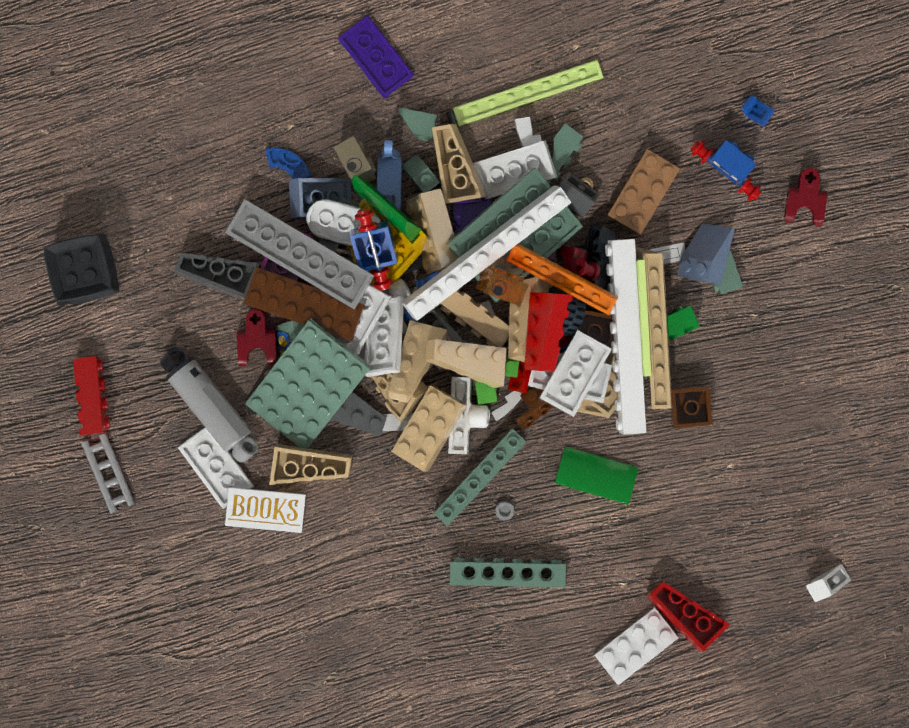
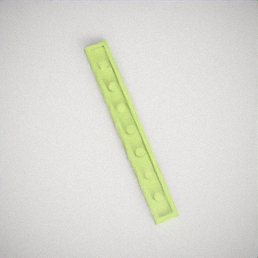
M597 59L454 107L453 111L460 127L603 79L604 77Z

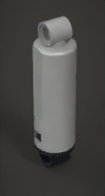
M172 347L160 360L162 368L170 372L166 379L225 452L233 448V457L239 462H246L258 450L256 441L247 437L251 433V429L193 357L185 360L184 351L178 347Z

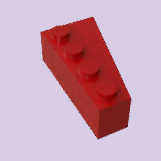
M530 292L524 369L555 371L560 351L558 343L564 335L565 330L562 327L564 319L568 318L569 311L567 306L568 302H572L573 295Z
M98 356L73 359L76 386L79 385V389L76 390V400L78 405H81V409L78 412V420L83 425V428L79 429V436L108 433V428L111 425L110 418L106 417L105 409H108V401L103 395V390H106L105 379L101 378L103 362L99 360Z
M659 582L646 595L698 651H705L731 625L665 582Z

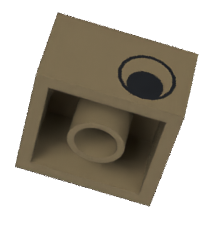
M352 136L334 146L351 181L354 175L368 183L377 179L374 174L377 170L361 140L356 141L355 137Z

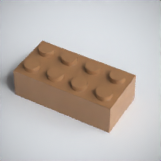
M647 149L606 217L640 236L680 168Z

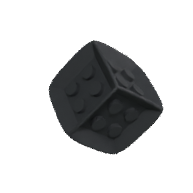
M102 233L85 235L44 246V258L49 282L58 305L78 304L119 293L115 262L106 235Z

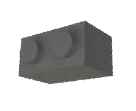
M570 172L559 185L571 201L567 207L575 215L584 218L600 195Z

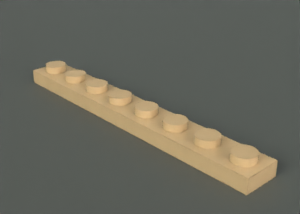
M663 253L643 254L646 273L651 360L652 409L672 408L664 258Z

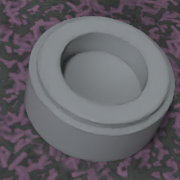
M507 501L498 503L495 508L496 516L501 520L511 519L514 515L513 505Z

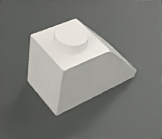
M840 564L813 579L806 587L813 600L817 602L832 596L850 582L851 579L843 565Z

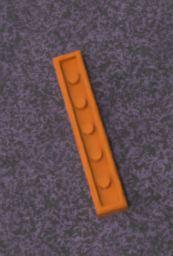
M520 244L515 245L511 249L506 260L607 315L611 313L618 299L616 295Z

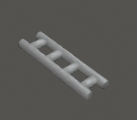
M106 433L99 435L101 441L90 446L89 441H85L81 444L110 514L117 512L116 505L127 502V505L131 506L135 502ZM104 448L108 459L97 463L94 452ZM112 466L116 477L105 481L101 470ZM119 484L123 494L112 499L108 488Z

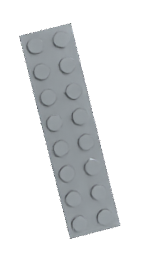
M245 199L225 232L353 309L358 305L374 277L371 273Z

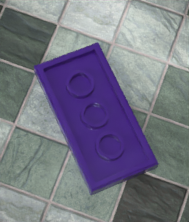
M368 15L338 37L340 43L384 99L414 77L412 71Z

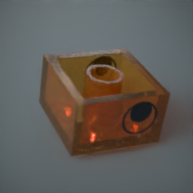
M491 266L490 269L485 268L482 271L476 289L521 306L529 285L523 282L524 278L509 272L506 275V271Z

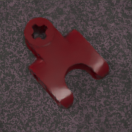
M808 168L803 170L799 175L798 187H788L784 212L785 223L793 222L798 209L806 207L812 212L813 225L816 227L823 225L828 193L827 191L819 190L820 174L816 169ZM809 173H811V177H814V180L810 181V183H808V179H805V176L809 175Z
M561 246L559 255L564 258L563 268L590 282H594L598 278L600 266L597 263L587 261L588 251Z
M254 309L249 311L246 315V330H237V358L240 367H245L248 364L249 353L254 348H260L265 352L269 365L274 366L277 362L276 329H266V316L261 310ZM255 313H257L258 317H261V321H258L257 324L251 321V317H254Z

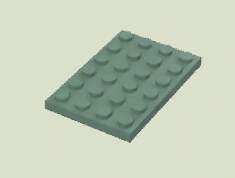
M532 168L447 242V245L460 258L549 190L551 186L536 168ZM566 206L518 244L544 258H548L583 226ZM511 249L475 276L481 286L482 281L484 286L488 281L493 284L496 279L497 286H501L503 289V295L498 296L492 291H486L495 302L500 300L529 274V272L506 261Z
M310 318L245 404L298 447L308 449L370 370L371 366Z

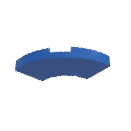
M282 148L265 149L270 168L285 170L290 174L292 180L312 177L306 163L295 153Z

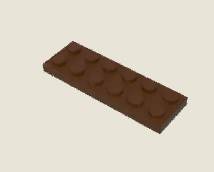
M257 267L255 268L243 303L303 325L311 318L330 334L352 342L365 308L364 304L358 303L356 308L353 309L321 289Z

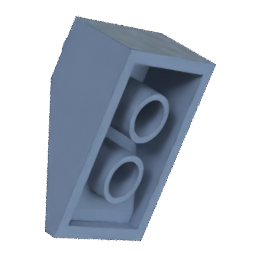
M297 178L289 180L291 219L306 218L309 208L315 202L322 199L339 202L343 196L352 201L350 178Z
M702 224L682 255L677 275L690 280L721 285L735 229Z

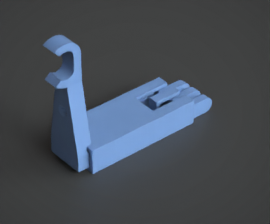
M385 140L384 149L380 151L377 163V190L401 211L402 157H399V151L393 148L392 140Z

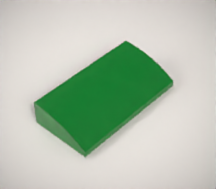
M357 175L352 177L355 191L410 241L417 237L422 230L370 183Z
M565 446L554 483L629 505L638 467Z

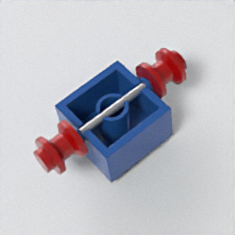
M697 140L690 149L693 151L692 156L698 155L701 158L700 163L702 164L707 160L709 164L733 183L741 186L737 192L739 194L742 192L746 193L748 201L751 199L755 201L762 193L759 190L761 186H754L751 183L752 178L750 177L744 181L756 165L753 162L755 159L750 154H743L738 150L740 147L735 142H728L726 140L712 156L711 154L715 149L713 147L708 149L704 146V140L701 142Z
M363 208L358 210V213L355 215V219L360 220L361 225L350 232L353 250L358 266L365 271L372 270L370 273L376 278V282L373 284L374 288L386 290L390 288L393 281L387 277V273L390 270L389 267L385 266L398 263V254L389 221L381 223L372 222L371 217L374 215V211L369 210V208Z

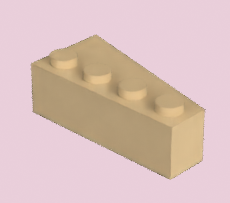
M448 124L432 127L445 204L487 197L457 125Z
M538 277L522 280L510 290L508 358L525 362L530 292L549 293V288L553 287V285Z
M455 291L440 303V309L447 315H450V313L457 317L455 321L465 327L466 324L472 328L470 332L478 338L481 336L488 340L486 344L489 346L502 347L509 338V326L494 314L489 313L485 307L476 303L463 291Z
M410 320L401 348L400 372L393 374L388 390L390 399L405 403L409 402L431 364L425 361L426 341L434 339L446 340V329Z
M438 339L426 341L425 361L455 371L462 376L470 377L477 382L485 383L492 388L504 387L507 348Z
M276 444L269 485L349 477L353 455Z

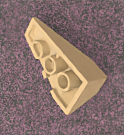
M394 373L370 376L377 385L375 388L377 392H381L387 401L385 403L386 407L400 422L404 421L418 407L428 390V387L420 381L409 402L405 403L389 398L388 390Z

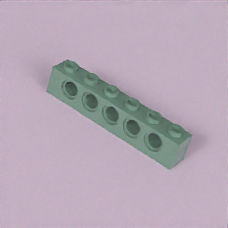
M511 429L437 508L434 514L446 526H449L526 441L515 430Z
M454 557V561H450V585L566 587V564L562 563L560 559H550V563H542V559H531V562H523V559H512V562H504V558H493L492 562H485V558H473V561H466V558ZM467 566L475 569V573L471 577L466 576L463 572ZM489 566L494 569V574L491 577L484 576L483 569ZM505 567L513 569L511 577H504L502 575V570ZM525 567L532 569V575L528 578L523 577L521 574ZM543 568L551 569L552 573L549 578L541 576Z

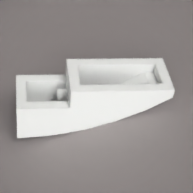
M530 117L514 120L522 147L541 142V135L533 136Z

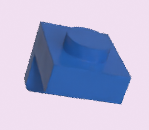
M751 95L750 98L744 101L741 109L747 118L762 127L767 124L775 112L771 107L760 102L754 95Z

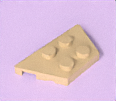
M611 351V354L608 355L604 362L605 364L612 365V362L615 361V353ZM611 368L604 403L584 399L577 412L606 418L612 415L615 411V399H617V392L614 391L613 386L614 380H616V372H613V368Z

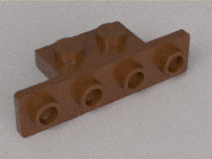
M530 387L526 394L520 395L530 408L516 420L522 430L531 427L537 419L546 415L554 407L540 399L544 391L543 389Z

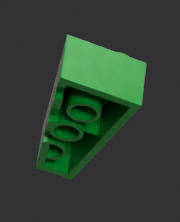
M682 305L673 309V314L667 316L668 341L700 327L691 306L684 309Z

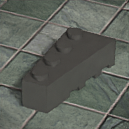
M181 253L174 272L175 275L244 301L255 268H261V265L256 262L251 263L241 260L235 261Z

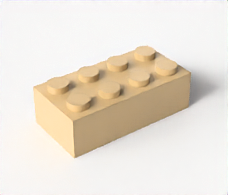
M437 189L420 193L406 201V209L411 216V220L427 235L421 253L423 258L422 265L427 274L443 271L458 259L457 255L447 245V242L454 237L442 191Z
M430 385L391 452L423 472L429 471L467 405L438 387Z

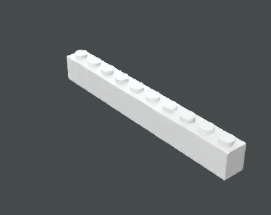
M552 186L401 303L411 317L418 321L568 206L571 201L561 187Z
M635 239L608 240V245L605 246L606 256H609V264H607L606 268L607 275L610 276L608 292L618 297L610 313L613 320L610 323V331L614 336V341L611 342L612 353H615V361L612 362L613 372H616V380L613 383L614 391L617 392V399H615V410L618 411L616 429L623 435L646 433Z

